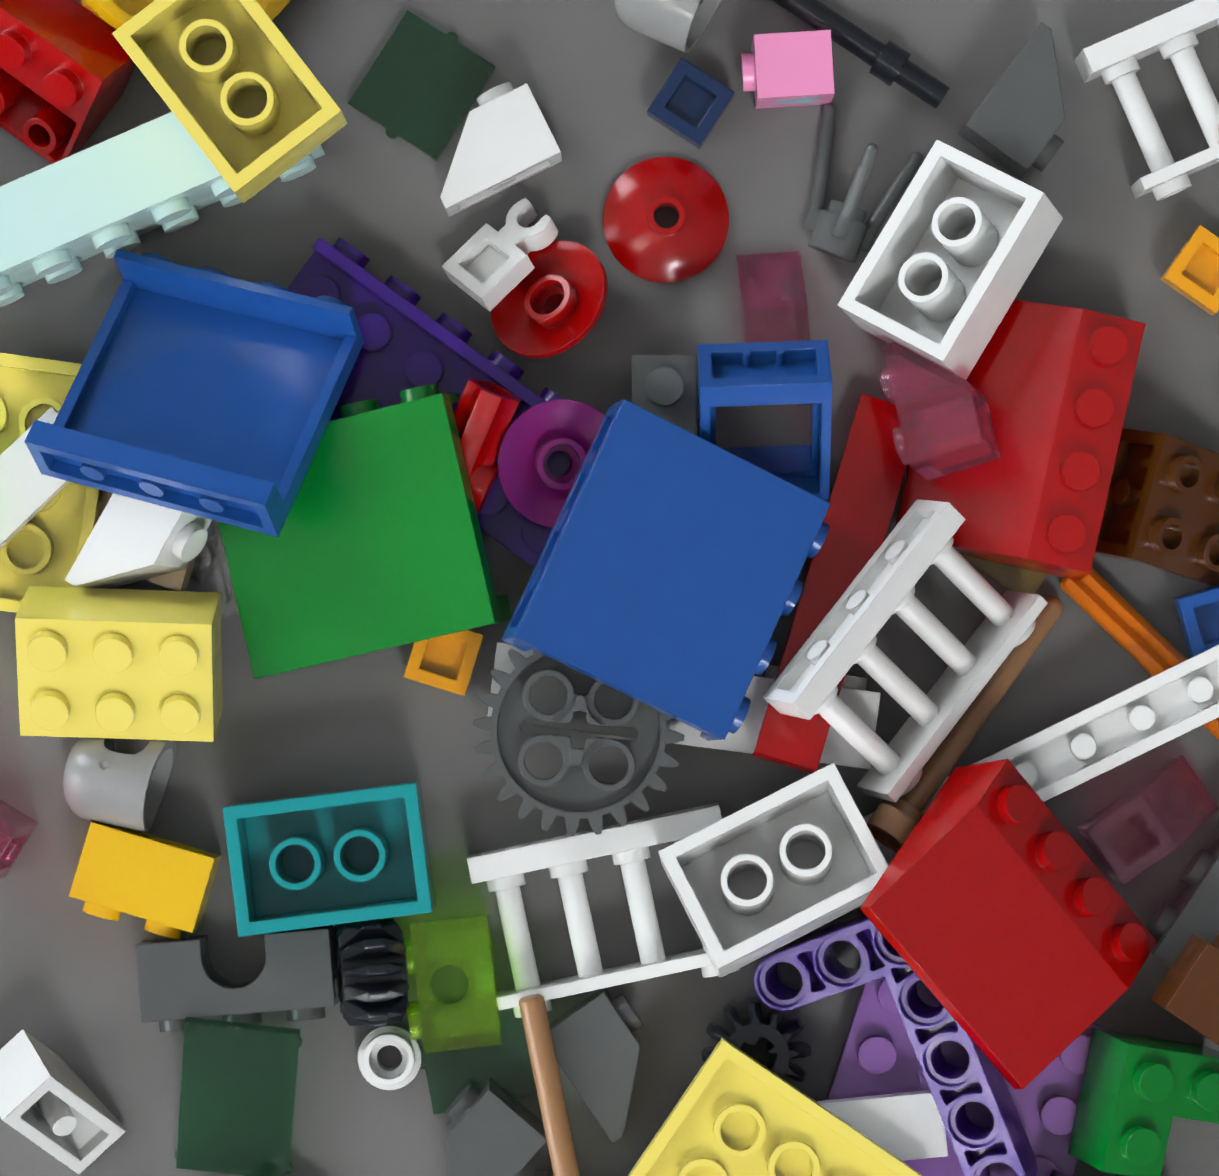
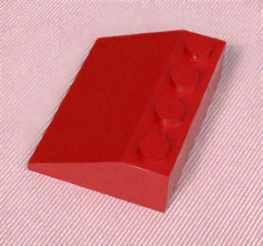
M1014 300L965 383L931 366L921 410L922 415L914 440L895 526L917 499L949 502L966 519L952 536L954 538L952 546L960 554L1062 578H1072L1078 581L1089 575L1092 569L1146 323L1081 308Z
M1009 759L956 767L860 907L862 912L1014 1089H1024L1129 989L1157 943V940Z

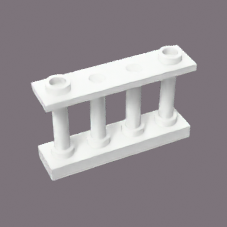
M1194 0L1086 47L1074 60L1084 83L1102 76L1105 85L1112 84L1151 171L1150 174L1139 178L1130 187L1135 198L1149 192H1153L1156 201L1170 197L1192 186L1188 175L1219 162V103L1194 49L1199 44L1196 37L1197 34L1217 25L1219 27V0ZM1160 51L1164 60L1171 59L1209 145L1208 149L1176 163L1136 75V72L1141 69L1137 60Z
M917 499L763 696L780 714L811 720L814 715L819 714L872 765L871 769L868 770L856 787L864 795L895 803L901 796L910 792L921 779L924 765L1013 648L1029 638L1035 629L1036 618L1048 604L1038 594L1006 590L1003 596H1001L952 546L954 542L952 536L966 519L949 502ZM932 564L986 616L965 645L914 596L915 584ZM896 613L948 665L927 695L875 645L877 633L892 614ZM853 664H858L911 715L889 744L837 696V685Z
M716 802L627 821V825L623 827L619 823L602 827V833L598 835L595 834L593 829L575 832L574 836L566 834L469 855L467 863L472 884L486 881L488 892L495 891L515 985L514 989L498 992L496 997L498 1010L513 1008L515 1018H521L519 1000L528 995L541 994L544 996L548 1012L552 1010L551 999L701 968L703 978L719 976L704 946L701 949L665 956L645 859L651 858L649 846L672 841L676 843L721 820L719 804ZM611 855L613 865H620L640 962L603 969L583 872L588 871L587 859ZM549 868L551 879H558L578 975L540 983L520 886L526 884L524 873Z

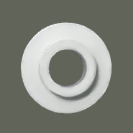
M395 1025L378 1027L363 1039L358 1050V1066L363 1077L371 1085L383 1090H396L409 1084L417 1075L422 1061L421 1048L417 1039L402 1027ZM391 1045L398 1048L402 1054L401 1064L395 1068L384 1067L378 1059V1053L382 1047Z

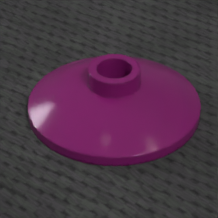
M548 400L525 410L508 427L498 451V477L508 501L528 520L541 526L554 527L605 417L599 410L575 400ZM556 451L564 452L569 458L568 470L559 476L553 475L547 467L549 456Z

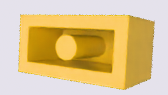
M92 821L88 829L69 897L85 901L82 911L87 914L107 920L119 921L123 912L146 919L143 929L148 932L172 939H181L183 930L193 933L201 927L222 855L143 831Z

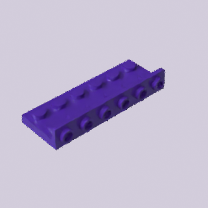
M319 237L312 246L313 254L287 288L289 292L313 298L322 295L331 296L353 307L364 339V344L330 421L342 418L339 408L341 406L370 399L378 400L379 409L400 404L402 401L399 392L423 385L438 384L439 393L462 394L464 387H466L471 377L497 384L521 398L513 421L525 410L536 404L548 400L563 399L547 387L538 396L521 384L518 380L524 374V371L496 350H493L489 357L486 358L470 347L467 342L473 334L447 314L442 312L435 321L415 307L421 296L393 275H390L385 283L364 270L370 259L340 237L333 246ZM457 404L452 405L453 412L455 411ZM562 451L552 453L547 461L549 471L555 476L564 474L569 468L568 456ZM497 471L488 496L478 514L480 529L535 568L553 528L541 526L528 520L511 505L502 490Z

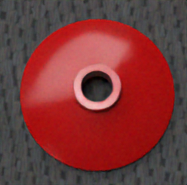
M676 157L650 158L626 170L610 189L603 210L604 235L615 259L633 275L655 283L682 282L703 272L720 254L729 229L728 206L718 183L700 166ZM662 206L674 208L679 216L676 225L671 228L658 226L654 220V213L658 208Z
M553 241L546 248L531 251L527 254L535 268L490 311L492 326L497 337L509 350L520 356L545 358L570 349L591 331L604 309L608 291L605 269L601 261L591 250L572 241Z

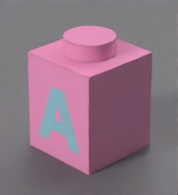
M831 30L754 34L751 45L752 53H741L740 64L742 91H754L755 109L825 105L832 102L835 89Z

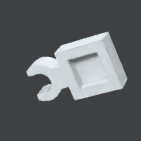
M524 198L510 208L506 215V225L496 231L486 223L442 265V268L454 284L490 312L535 268L527 254L549 246L555 240L559 231L551 217L547 214L535 225L527 227L538 215L530 201Z

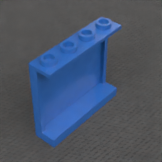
M117 249L114 259L123 280L54 423L50 424L34 420L24 441L41 474L279 537L364 344L353 307L331 296L322 295L313 298L289 292L283 286L270 281L253 283L233 278L225 272L209 266L196 269L172 263L166 257L153 252H144L140 255Z
M623 399L609 406L501 640L523 651L535 650L701 731L700 737L708 741L725 740L728 732L736 733L746 718L751 700L745 697V694L754 674L761 675L768 667L775 653L777 640L771 638L780 616H788L801 595L803 582L797 578L807 556L810 558L815 557L827 537L829 524L823 520L831 503Z

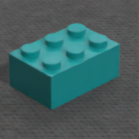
M420 781L238 803L222 808L238 937L431 913L436 908Z

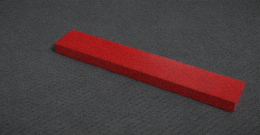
M861 393L828 500L831 505L823 520L829 524V531L821 549L810 560L775 680L885 541L922 412ZM844 677L842 678V680H841V681L839 682V684L837 685V687H838L837 696H838V697H839V694H840V691H841V687H842V684H843V681H844ZM768 703L752 756L812 774L818 769L830 724L819 714L814 715L811 720L780 714Z

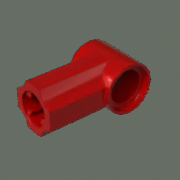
M471 377L463 389L454 411V416L478 516L498 471L496 459L501 441L514 419L521 398L497 384Z

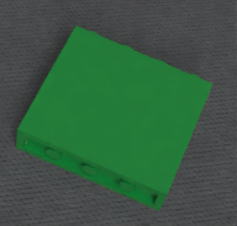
M429 384L399 392L402 401L400 404L379 409L378 400L370 399L339 407L342 418L329 421L279 537L218 521L254 679L511 620L512 613L507 594L496 596L453 412L452 405L458 404L461 393H439L438 384Z

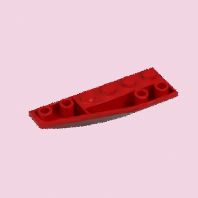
M0 0V127L51 164L80 152L122 96L136 65L112 33L115 29L76 0Z

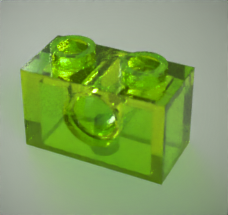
M489 914L411 923V936L403 937L404 946H406L408 976L415 975L418 1000L409 1001V1006L407 1007L411 1040L422 1039L424 1053L502 1044L503 1033L501 1015L496 1000L498 989ZM453 965L464 971L469 983L468 991L464 998L459 1001L448 1002L437 996L433 988V977L440 967Z

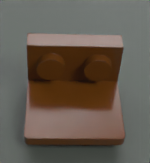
M1122 428L1095 554L1143 563L1209 586L1219 584V453L1168 434Z

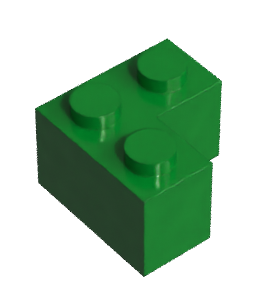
M1094 1028L1068 1154L1105 1173L1126 1176H1161L1173 1117L1219 1124V1051L1203 1045Z

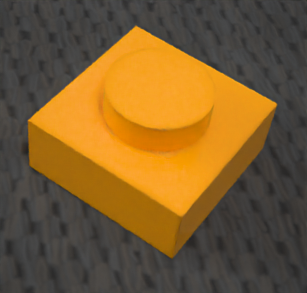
M1199 225L1160 280L1211 316L1215 315L1219 310V237Z
M466 630L414 642L404 678L466 696L484 635Z

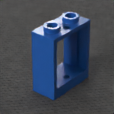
M828 340L697 345L698 437L716 445V407L810 404L809 445L732 447L722 449L821 499H829L832 374Z

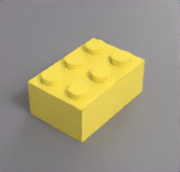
M154 0L112 33L243 204L348 124L341 109L256 0Z
M28 586L15 616L20 736L214 742L223 710L221 592Z

